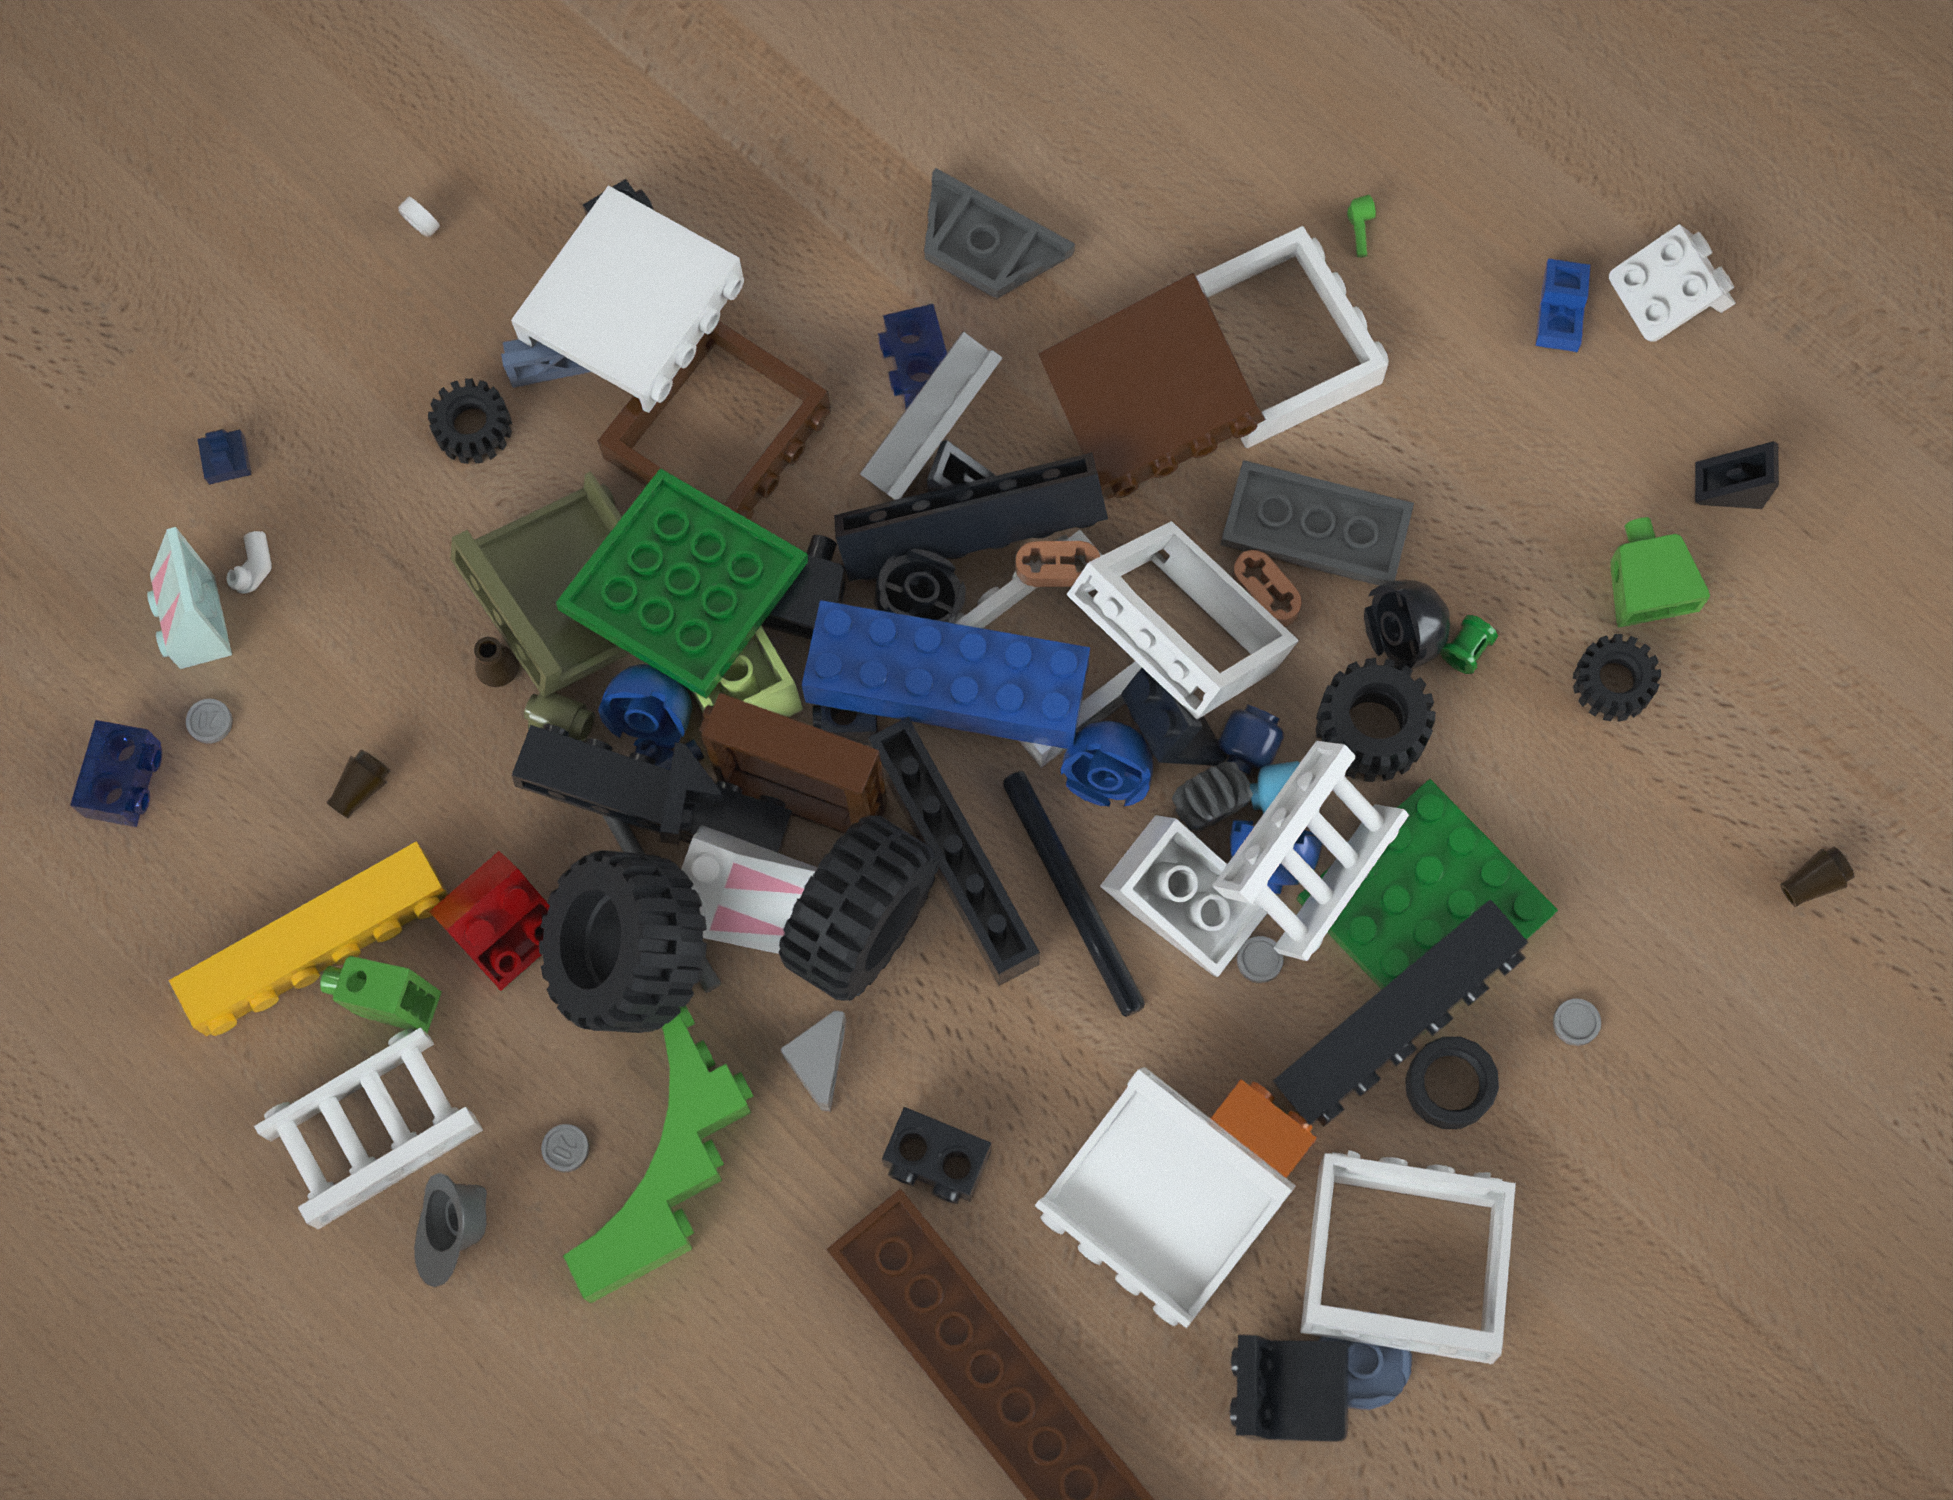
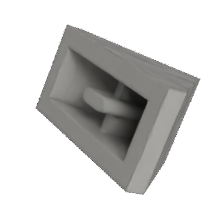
M833 1011L780 1049L783 1057L822 1111L831 1112L847 1022L844 1012Z

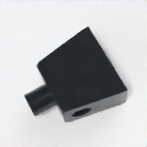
M822 535L812 536L806 552L808 554V563L762 623V626L812 640L820 600L843 604L846 573L843 565L832 562L837 543L834 540Z

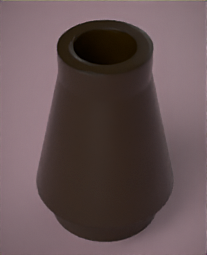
M487 636L477 641L474 653L476 656L475 672L478 679L490 687H501L509 684L516 677L519 670V661L512 650L499 643L494 637Z
M361 749L355 757L350 755L335 790L326 803L349 819L358 807L387 783L385 777L391 770L374 756Z
M1833 846L1827 851L1821 848L1788 880L1781 883L1780 887L1788 901L1794 907H1797L1804 902L1847 888V882L1853 879L1855 875L1845 856L1839 849Z

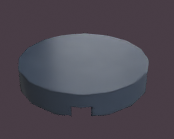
M1323 1336L1319 1339V1341H1339L1348 1348V1408L1371 1410L1387 1405L1402 1392L1411 1375V1351Z

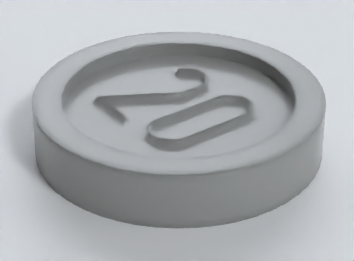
M216 699L198 701L190 708L186 716L188 732L197 741L206 744L216 743L225 738L230 732L233 723L230 710L224 703Z
M1264 936L1252 937L1245 941L1237 954V966L1246 979L1255 983H1265L1273 980L1280 973L1284 958L1282 954H1278L1274 949L1276 942Z
M1578 998L1570 999L1563 1002L1555 1011L1553 1027L1555 1033L1563 1042L1573 1046H1582L1591 1042L1598 1035L1601 1028V1017L1598 1010L1590 1002Z
M562 1124L555 1126L547 1132L542 1141L541 1152L543 1159L556 1171H574L586 1161L589 1154V1141L586 1135L574 1125Z

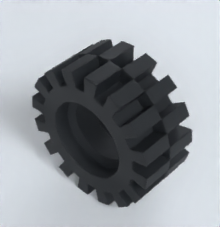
M465 379V387H460L458 380L451 382L453 391L448 393L443 387L438 392L441 401L433 398L430 405L434 412L428 411V420L431 424L429 426L442 451L445 450L449 458L454 460L458 456L460 462L468 464L469 457H473L476 464L483 463L481 455L486 453L491 460L497 456L494 448L497 446L503 451L507 445L504 437L510 438L512 433L509 426L512 424V420L503 397L500 396L499 391L494 386L490 389L487 382L482 380L476 386L473 379ZM479 409L486 414L485 425L475 433L462 434L454 427L457 416L466 410Z
M1614 634L1611 640L1608 639L1607 635L1601 637L1596 644L1593 642L1586 649L1577 663L1578 666L1573 674V679H1576L1573 685L1574 693H1581L1578 701L1582 707L1587 703L1592 706L1588 713L1596 716L1598 712L1604 713L1603 720L1611 721L1614 716H1618V722L1626 721L1630 715L1634 718L1641 713L1643 708L1647 707L1658 691L1660 684L1657 682L1661 678V669L1655 670V667L1659 661L1656 655L1648 657L1647 653L1651 649L1648 645L1644 644L1641 648L1635 646L1638 639L1630 636L1627 642L1622 641L1623 634ZM1610 663H1618L1625 666L1633 677L1632 688L1623 693L1608 690L1600 679L1601 668Z

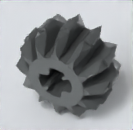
M1222 762L1202 773H1198L1192 779L1187 780L1185 784L1177 787L1172 800L1181 821L1185 822L1189 830L1198 831L1213 826L1238 812L1239 809L1248 804L1253 793L1248 786L1250 784L1243 771L1240 772L1236 763Z

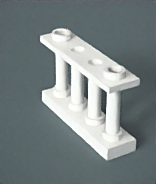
M1316 741L1212 885L1224 898L1252 904L1255 900L1285 931L1274 946L1278 954L1305 961L1320 947L1323 937L1388 844L1397 837L1400 827L1409 816L1404 809L1377 804L1372 806L1345 777V773L1356 756L1343 744ZM1332 790L1362 822L1348 843L1319 813L1321 805ZM1306 826L1336 857V860L1322 879L1293 849L1294 843ZM1280 863L1311 894L1297 915L1267 886L1269 878Z
M422 1028L415 1031L407 1029L396 1034L388 1041L389 1046L296 1102L292 1104L284 1102L271 1108L264 1114L265 1120L254 1126L257 1133L270 1142L279 1136L281 1137L310 1190V1193L307 1195L309 1201L298 1207L307 1224L320 1229L483 1131L476 1116L468 1108L464 1107L458 1110L457 1107L452 1108L421 1054L422 1051L434 1045L431 1037ZM402 1063H405L435 1116L432 1121L434 1126L419 1135L416 1132L409 1131L380 1079V1076ZM362 1087L394 1142L391 1145L392 1151L377 1160L375 1157L368 1156L338 1102ZM321 1111L352 1166L349 1170L351 1175L335 1185L333 1182H327L297 1127Z

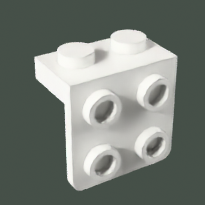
M1679 224L1612 269L1609 273L1610 282L1642 335L1650 342L1658 341L1709 306L1722 313L1736 304L1729 293L1734 288V285L1722 267L1713 268L1707 258L1713 252L1700 232L1693 235Z

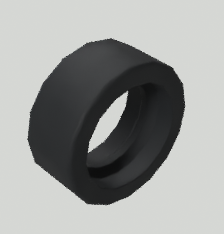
M1461 1036L1441 1037L1427 1043L1411 1061L1405 1077L1406 1095L1413 1110L1425 1122L1442 1129H1462L1476 1123L1494 1104L1499 1090L1498 1070L1490 1054L1478 1043ZM1443 1056H1457L1465 1059L1474 1067L1479 1077V1091L1476 1099L1469 1106L1460 1110H1447L1439 1107L1429 1098L1425 1090L1424 1077L1427 1068L1434 1060Z

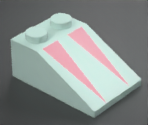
M176 527L167 529L150 572L153 590L147 592L151 611L155 617L159 616L162 630L156 632V639L163 657L169 656L180 669L231 656L232 652L215 576Z

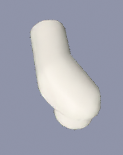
M261 531L250 532L244 536L247 561L241 567L236 566L234 570H229L227 573L228 586L242 594L255 591L272 569L266 534Z

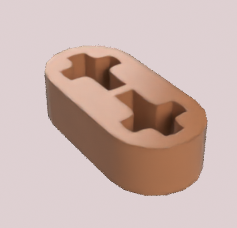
M1034 541L1023 545L1016 555L1015 569L1021 582L1028 586L1072 587L1081 572H1076V566L1072 564L1075 563L1076 556H1084L1085 562L1088 563L1100 557V554L1095 546L1084 541ZM1031 556H1040V562L1044 564L1041 565L1040 572H1031L1030 565H1027L1031 561Z
M1248 550L1241 553L1234 565L1233 579L1284 627L1293 624L1298 618L1302 605L1301 595L1264 552ZM1246 565H1249L1252 569L1258 566L1262 568L1260 579L1265 585H1262L1255 576L1244 577ZM1270 592L1280 602L1285 599L1290 601L1288 613L1282 609L1272 610L1274 599Z

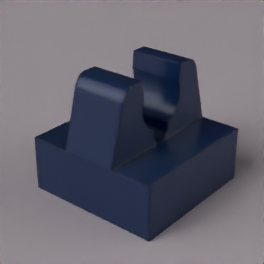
M224 429L205 433L206 437L197 439L204 478L209 485L252 475L245 436L240 429L226 432Z

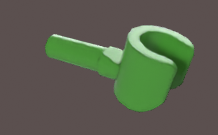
M1370 195L1353 199L1347 210V218L1350 224L1354 225L1356 251L1359 258L1367 256L1366 226L1364 221L1376 217L1375 205Z

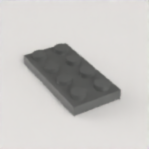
M1243 460L1220 545L1244 552L1258 550L1264 552L1272 559L1380 586L1395 581L1414 503Z

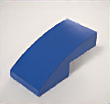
M1548 258L1541 292L1535 346L1573 352L1579 351L1582 342L1584 308L1588 299L1590 265Z

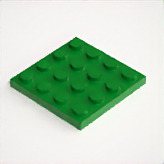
M660 468L556 601L558 611L707 699L806 566L808 554Z
M1429 779L1397 807L1404 809L1409 816L1400 827L1397 837L1388 844L1327 933L1382 990L1490 899L1526 940L1536 933L1559 910L1457 805ZM1329 868L1319 876L1321 879L1324 877ZM1304 889L1297 896L1296 900L1303 906L1311 894Z

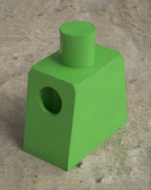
M1648 517L1637 518L1626 523L1624 528L1629 543L1618 546L1610 563L1618 628L1700 612L1710 598V593L1683 538L1679 534L1656 537L1651 519Z
M349 956L345 960L343 968L328 966L324 970L320 981V989L323 993L333 995L334 1002L355 1015L406 1030L413 1029L415 1031L422 1028L426 1033H428L442 991L408 968Z

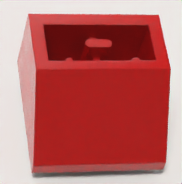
M498 851L429 912L496 987L502 991L542 955L539 954V941H543L544 928H541L543 915L548 913L550 905L521 871Z

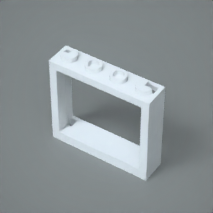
M1304 226L1196 276L1207 296L1210 297L1296 256L1361 363L1344 373L1263 411L1262 413L1266 420L1257 424L1258 427L1255 431L1240 438L1246 449L1382 384L1389 360L1384 347L1380 342H1374L1367 331V322L1364 314L1357 306L1352 307L1346 297V288L1342 278L1337 272L1332 273L1324 261L1325 254L1320 242L1316 238L1311 239Z
M1172 521L1088 562L1066 594L1196 719H1199L1275 672L1299 641ZM1164 549L1170 555L1168 560L1162 557L1158 551ZM1152 560L1251 655L1219 673L1119 577ZM1096 589L1098 593L1092 598L1088 593ZM1198 687L1205 693L1202 697L1204 699L1202 702L1193 694Z
M1081 530L1071 537L1063 535L1055 540L1084 541L1092 544ZM1076 556L1085 566L1088 564L1085 562L1084 556ZM1038 560L1036 563L1030 561L1027 565H1030L1031 572L1037 573L1040 572L1041 565L1044 564ZM1015 571L1012 581L1001 589L993 587L978 600V606L966 615L959 613L954 624L983 629L1037 587L1028 586L1021 582ZM1120 576L1119 578L1130 588V586ZM1136 661L1082 701L1076 733L1090 723L1102 722L1125 704L1121 693L1142 668ZM1019 741L1041 768L1065 750L1064 748Z
M1349 1150L1347 1154L1325 1153L1318 1171L1300 1333L1493 1364L1502 1354L1516 1183L1490 1177L1491 1173L1486 1172L1476 1173L1474 1177L1455 1174L1453 1168L1444 1165H1429L1426 1169L1410 1167L1407 1161L1393 1157H1384L1379 1159V1161L1360 1159V1154ZM1334 1182L1491 1207L1481 1331L1320 1305Z

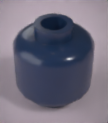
M1247 704L1245 710L1236 709L1232 711L1218 739L1219 748L1228 755L1226 762L1236 763L1240 771L1249 775L1253 767L1261 769L1266 765H1272L1285 735L1282 728L1278 726L1280 719Z

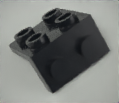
M1141 668L1122 691L1121 696L1130 710L1132 719L1138 724L1147 740L1151 753L1157 758L1158 762L1217 766L1225 762L1227 755L1219 748L1218 739L1205 717L1202 716L1196 719L1144 668Z
M1238 1335V1347L1233 1349L1231 1355L1232 1373L1234 1377H1237V1397H1233L1230 1404V1419L1232 1426L1236 1427V1435L1252 1440L1344 1441L1348 1435L1349 1351L1347 1346L1339 1341H1271L1258 1335Z

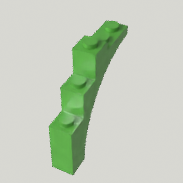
M686 1005L680 1007L681 1013L662 1027L670 1067L669 1105L661 1140L648 1170L623 1208L595 1235L563 1255L583 1299L589 1303H593L693 1249L687 1237L694 1234V1230L683 1209L680 1208L674 1212L672 1207L722 1181L717 1168L724 1165V1162L712 1139L703 1143L702 1139L751 1113L746 1100L754 1096L741 1072L732 1075L727 1064L709 1072L708 1068L716 1065L704 1040L695 1044L688 1030L695 1022Z

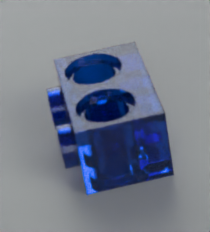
M934 304L883 315L885 332L878 333L882 356L884 359L891 357L894 370L888 371L894 397L902 395L905 410L927 381L918 382L911 379V377L916 373H926L931 376L947 354ZM907 335H915L920 338L914 343L901 341V338Z
M95 720L70 806L85 818L137 827L140 814L143 815L149 806L150 791L148 787L152 773L156 772L161 765L163 755L161 742L148 729ZM135 746L133 754L128 759L119 761V756L125 748ZM117 788H122L119 799L113 803L106 804L110 792Z

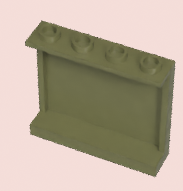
M591 471L585 474L583 488L475 540L468 530L453 536L451 540V561L543 698L630 654L558 611L556 601L622 518L615 507V500L610 489L605 484L600 485Z

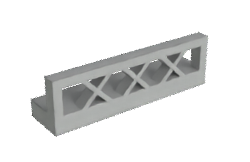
M962 332L859 474L894 500L900 499L1002 360V357L993 350L986 349L968 334Z

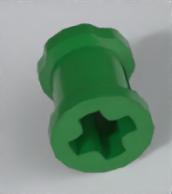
M1466 615L1461 623V630L1451 643H1446L1440 654L1446 663L1457 671L1464 674H1472L1477 669L1476 661L1487 646H1492L1496 642L1498 634L1489 623L1480 617Z

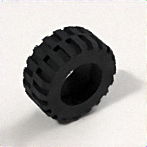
M879 815L864 816L859 819L858 823H853L847 829L844 836H840L833 844L831 851L823 857L818 864L819 867L813 876H810L804 886L803 893L792 908L793 912L783 929L784 935L779 943V956L783 965L836 1000H853L856 996L861 995L866 987L875 981L880 971L887 966L895 951L899 949L928 898L929 890L933 887L936 879L935 874L939 867V860L933 848Z
M594 851L571 865L572 869H568L557 881L559 884L558 889L551 892L547 901L550 906L548 913L543 915L541 928H544L543 941H539V954L543 955L544 965L541 966L542 977L549 983V987L546 990L551 1000L558 1004L557 1009L569 1021H572L577 1027L582 1029L630 1033L653 1032L671 1022L681 1013L680 1007L687 1005L694 995V992L691 990L693 985L700 981L703 971L700 968L701 958L706 957L707 943H703V931L707 930L706 917L701 915L699 909L703 904L697 891L691 889L694 884L687 874L676 863L667 858L620 851Z

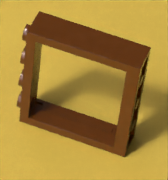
M718 321L714 330L710 334L704 333L697 343L696 353L691 363L686 368L681 367L674 376L672 388L666 399L661 403L656 402L651 411L647 413L643 410L640 399L633 395L597 442L605 460L647 486L661 467L632 448L716 344L804 401L723 504L751 520L754 514L753 508L762 497L768 498L775 491L780 481L779 475L788 463L793 465L799 460L806 447L805 441L812 432H819L823 429L824 420L831 412L830 401L826 389Z
M719 693L714 706H706L703 712L704 719L699 731L702 732L701 736L718 781L732 783L743 790L742 794L759 799L760 795L777 798L786 804V809L792 810L793 816L845 834L853 823H858L859 819L864 816H883L888 802L879 750Z

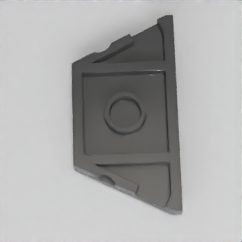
M937 168L932 172L928 227L924 248L925 260L998 299L1070 258L1075 252V243Z

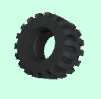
M1369 658L1365 660L1363 667H1360L1356 661L1347 666L1345 673L1339 671L1333 677L1331 685L1327 686L1316 720H1318L1315 728L1316 737L1322 738L1323 742L1346 745L1356 756L1348 767L1346 776L1355 779L1358 772L1365 774L1364 781L1374 782L1377 775H1382L1383 781L1391 780L1397 771L1401 775L1407 772L1412 763L1417 762L1422 755L1433 732L1432 727L1435 723L1436 712L1431 711L1434 700L1431 693L1423 694L1427 684L1421 677L1414 681L1410 677L1413 670L1406 665L1400 671L1394 668L1395 661L1389 659L1385 660L1384 665H1377L1376 658ZM1365 702L1384 705L1396 716L1400 732L1384 739L1368 737L1354 726L1349 710Z

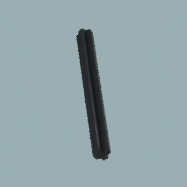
M1018 771L1007 776L1003 780V787L1121 1014L1127 1017L1139 1012L1144 1008L1145 1001L1026 774L1023 771Z

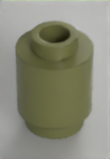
M556 692L544 698L541 694H533L524 710V719L528 720V729L530 725L543 728L544 724H551L565 729L570 733V738L582 742L587 740L595 718L594 712L587 710L586 704Z

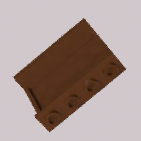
M1194 272L1038 353L1082 453L1093 452L1102 492L1109 499L1113 497L1123 498L1131 495L1139 488V484L1152 477L1163 478L1177 470L1178 464L1192 457H1205L1218 448L1217 444L1231 437L1241 438L1247 436L1257 429V424L1266 420L1214 315L1208 296Z

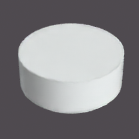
M409 196L398 207L400 214L425 237H431L440 227L436 219Z

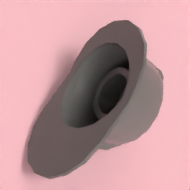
M442 1173L431 1176L427 1182L423 1209L414 1245L415 1264L419 1276L425 1284L432 1287L445 1284L453 1274L460 1251L478 1243L484 1236L487 1225L485 1211L487 1191L483 1186L455 1184L447 1175Z

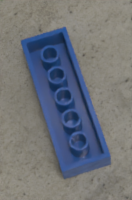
M820 600L801 686L805 703L900 720L909 717L912 722L1067 749L1074 745L1089 667L1090 647Z

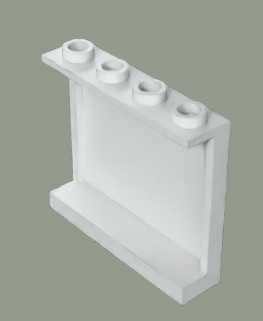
M608 185L511 319V322L520 341L531 347H534L537 341L639 398L643 410L649 413L656 402L661 403L666 399L672 388V379L681 367L686 368L691 363L696 353V345L704 333L710 334L714 330L720 318V310L727 300H734L741 291L744 278L740 259Z
M1143 1067L1138 1069L1127 1083V1089L1047 1194L1038 1200L1035 1206L1043 1212L1040 1219L1049 1228L1060 1235L1067 1231L1080 1242L1077 1248L1086 1258L1097 1265L1104 1261L1118 1273L1115 1279L1122 1287L1136 1296L1142 1292L1156 1303L1153 1310L1164 1321L1172 1326H1176L1179 1322L1187 1328L1296 1186L1151 1071Z

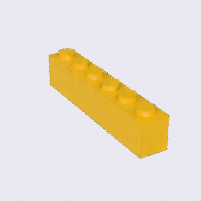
M416 841L173 977L169 982L192 1027L205 1036L210 1034L217 1036L234 1028L238 1023L237 1019L252 1010L260 1012L270 1008L278 1002L279 995L291 988L300 989L314 983L319 979L320 972L328 966L334 964L338 966L344 965L345 960L349 956L358 957L361 954L360 949L374 941L385 942L398 935L402 931L401 926L417 917L418 919H425L432 916L429 911L448 895V892L426 852Z

